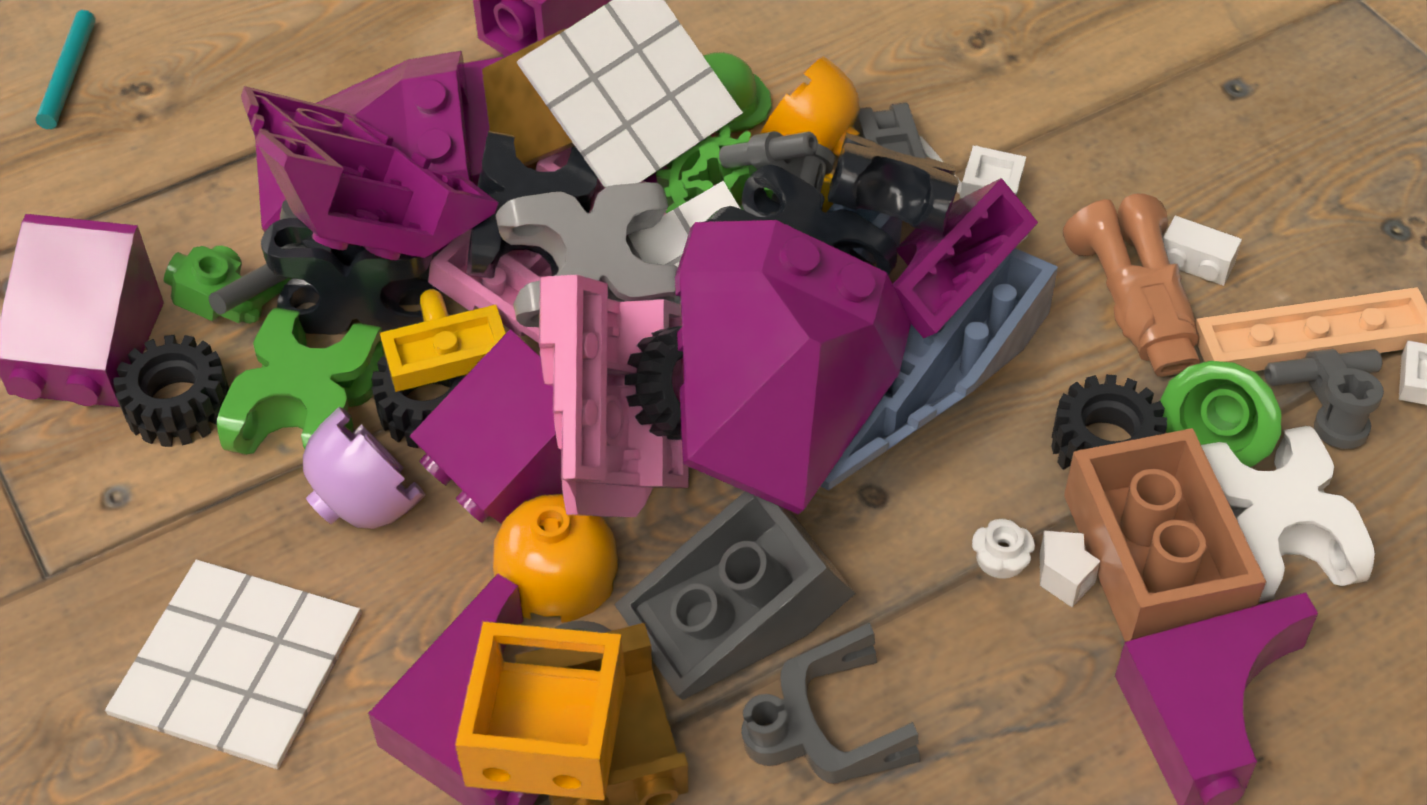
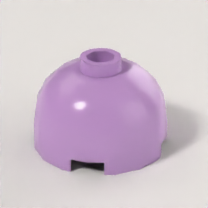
M338 407L319 425L306 445L303 454V472L314 490L306 497V500L331 525L339 517L356 528L376 529L392 524L409 512L426 495L415 482L406 489L401 484L404 478L399 473L403 466L363 425H360L352 433L345 426L351 416L345 409Z

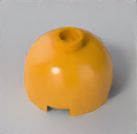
M823 56L804 72V75L811 79V82L809 84L803 82L791 96L786 94L765 123L760 134L776 131L785 136L812 132L816 136L818 144L825 146L839 157L846 133L856 136L860 134L853 128L860 112L859 95L853 82L847 75Z
M563 494L541 495L523 502L503 521L494 539L493 573L494 577L500 574L518 586L524 618L531 619L530 613L544 617L560 616L561 623L572 622L593 613L610 597L613 591V580L618 571L617 544L613 532L604 517L567 515Z

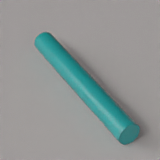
M79 10L75 14L35 118L36 123L44 129H54L58 123L94 27L96 18L87 10Z

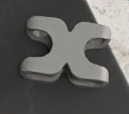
M645 182L607 186L597 194L590 213H586L574 196L564 192H550L507 201L496 213L498 230L503 240L510 245L539 246L550 253L559 268L558 274L554 276L580 275L608 283V299L618 302L662 299L675 303L681 301V297L675 295V275L678 267L672 264L645 263L632 254L626 242V235L652 228L662 219L668 207L664 188L658 183ZM540 281L526 284L519 291L514 301L516 320L524 327H539Z

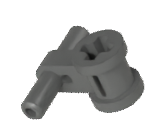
M774 131L756 134L750 138L749 142L723 146L719 153V160L726 169L749 165L759 169L768 164L782 167L816 188L821 196L822 211L825 198L821 193L825 175L830 174L833 170L835 155L825 146L818 144V140L812 132L783 136L781 133ZM773 192L772 201L780 204L777 195Z
M1335 349L1308 352L1303 359L1267 364L1264 376L1270 386L1309 382L1322 404L1314 421V430L1320 439L1331 446L1342 449L1357 448L1367 441L1371 431L1369 415L1379 407L1384 394L1380 381L1370 374L1379 372L1383 364L1382 356L1376 349L1341 354Z

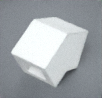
M1044 531L1040 549V586L1070 607H1073L1095 584L1101 562L1084 550V533Z

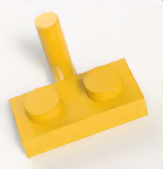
M428 289L420 297L424 322L381 332L380 337L395 392L468 374L506 332L496 304L449 316L442 294L435 289Z

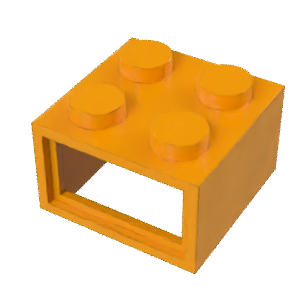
M483 622L455 743L465 786L605 801L626 678L621 635ZM500 644L604 653L601 671L503 662Z

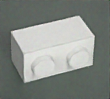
M1174 216L1163 237L1170 264H1178L1181 271L1223 286L1236 262L1242 241L1241 238L1178 216Z

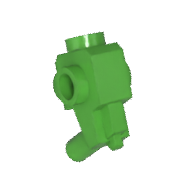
M217 245L212 249L205 246L193 247L188 256L177 252L166 268L164 283L172 286L171 299L173 304L211 321L222 316L236 323L243 321L251 324L258 321L259 317H261L262 305L280 294L284 285L292 278L281 281L224 314H218L210 306L209 295L242 277L240 276L242 261L239 255L231 248Z

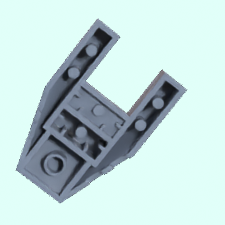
M835 203L827 211L831 212L839 209L853 211L886 232L894 240L896 247L900 245L901 219L873 210H854ZM853 248V250L861 254L868 261L877 262L868 250ZM1014 248L936 334L923 339L911 324L899 375L824 480L821 487L830 490L972 393L1022 352L1050 313L1058 266Z

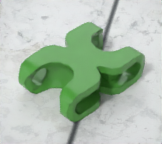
M283 308L272 309L253 342L257 360L263 364L262 367L246 370L238 375L232 382L220 408L217 418V429L222 448L226 451L246 455L252 454L268 434L281 428L299 427L303 429L301 438L305 449L309 438L315 430L338 407L348 411L349 407L360 406L373 396L372 374L373 371L379 372L377 362L382 356L385 357L380 333L384 332L383 328L356 323L352 325L340 342L327 348L306 347V335L299 321L300 312ZM350 417L345 426L353 433L355 430L352 418Z

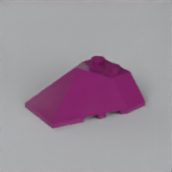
M461 51L408 59L316 103L345 110L394 138L391 146L399 149L410 159L413 151L432 159L429 170L447 174H459L472 182L463 103H468L464 59ZM255 139L261 227L265 233L271 224L280 220L281 206L286 198ZM446 244L445 246L441 247V248L439 249V251H438V254H439L448 244Z
M244 86L241 99L257 144L293 214L313 231L312 238L316 242L337 250H347L349 243L365 246V249L369 252L390 260H399L401 254L426 258L495 214L499 202L474 183L459 174H447L429 170L432 159L420 152L414 151L410 159L399 149L391 146L393 137L347 111Z
M780 221L695 222L690 228L675 275V295L681 297L682 327L677 332L678 351H683L684 384L680 387L683 464L799 514L806 508L899 375L911 322L887 272Z

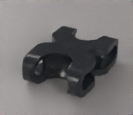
M488 131L478 187L499 203L495 214L472 228L466 274L493 278L500 257L512 250H529L541 255L550 264L552 276L558 274L559 268L553 256L541 247L510 245L504 241L498 230L496 213L507 201L550 192H564L574 196L586 213H589L591 197L594 195L597 176L576 146H572L570 157L565 166L552 172H539L526 167L516 157L515 136Z
M846 133L829 186L828 202L854 210L867 209L884 213L909 223L913 228L942 236L959 184L958 178L954 176L956 172L955 166L931 158H919L902 154L878 145L873 140Z
M768 164L762 166L747 179L742 194L744 210L734 206L723 207L714 212L705 221L777 220L887 272L888 275L897 263L896 244L886 232L853 211L839 209L827 213L822 212L821 196L816 188L776 165ZM764 188L772 190L777 195L780 204L772 201L767 196ZM853 248L868 250L877 262L868 261L861 254L853 250Z
M298 218L278 220L271 224L263 234L261 248L268 268L276 275L292 278L284 285L277 301V308L299 311V321L305 334H339L347 330L352 319H358L362 324L382 327L384 332L422 323L424 321L421 310L411 312L404 310L400 306L420 305V297L424 291L428 289L439 291L428 283V280L417 278L427 270L433 253L426 258L401 254L399 260H390L369 252L365 249V246L350 243L347 250L333 249L316 242L312 238L313 231ZM294 243L302 244L306 247L281 249L283 246ZM304 303H315V305L308 309H297L298 306Z

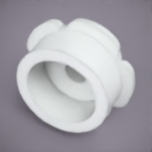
M996 519L989 522L987 528L981 527L975 532L972 539V548L977 551V562L985 573L996 578H1011L1018 575L1030 563V553L1034 551L1035 543L1027 529L1020 528L1011 520ZM998 543H1007L1009 547L1000 546Z

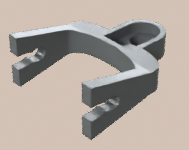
M870 622L787 660L781 670L783 699L771 694H760L747 702L743 710L744 721L741 733L746 753L753 761L765 766H774L805 755L808 764L815 774L831 784L920 762V754L917 748V744H919L918 732L913 722L854 750L843 752L835 748L825 738L811 712L807 691L808 685L813 678L877 663L876 651L873 646L875 644V637Z

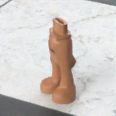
M1132 194L1121 202L1117 213L1111 200L1103 199L1079 210L1067 220L1063 228V237L1067 246L1075 255L1093 256L1097 254L1107 277V288L1115 303V321L1121 328L1123 336L1129 338L1137 347L1142 360L1150 361L1155 375L1159 377L1179 374L1189 366L1200 364L1194 348L1199 337L1195 330L1192 307L1181 284L1182 278L1179 274V266L1175 263H1169L1162 238L1168 227L1167 212L1163 203L1154 196ZM1124 241L1135 247L1142 266L1131 264Z

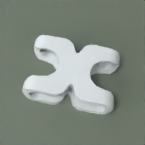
M1310 426L1283 430L1284 437L1276 450L1274 460L1277 469L1275 471H1257L1242 464L1226 443L1216 442L1201 445L1266 580L1259 602L1275 599L1274 594L1283 579L1285 566L1281 556L1285 554L1303 555L1317 562L1331 582L1339 586L1365 582L1369 579L1375 557L1374 547L1355 505L1343 496L1324 493V488L1331 481L1334 464L1320 437Z

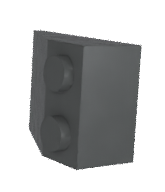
M745 491L614 605L629 626L645 623L651 642L652 661L676 696L684 700L807 636L856 593L791 511Z

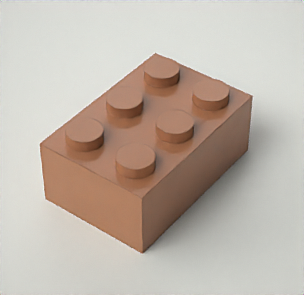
M1193 428L1073 452L1064 497L1079 533H1084V545L1087 552L1101 561L1097 576L1125 642L1258 605L1266 580Z

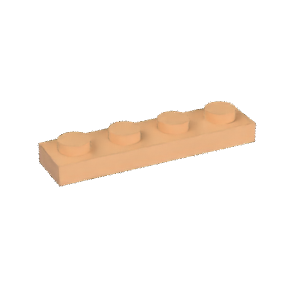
M1418 287L1197 318L1195 323V330L1199 337L1197 345L1204 362H1232L1253 372L1265 370L1268 363L1303 359L1311 351L1335 349L1341 354L1376 349L1379 353L1404 350L1407 340L1427 344V304Z

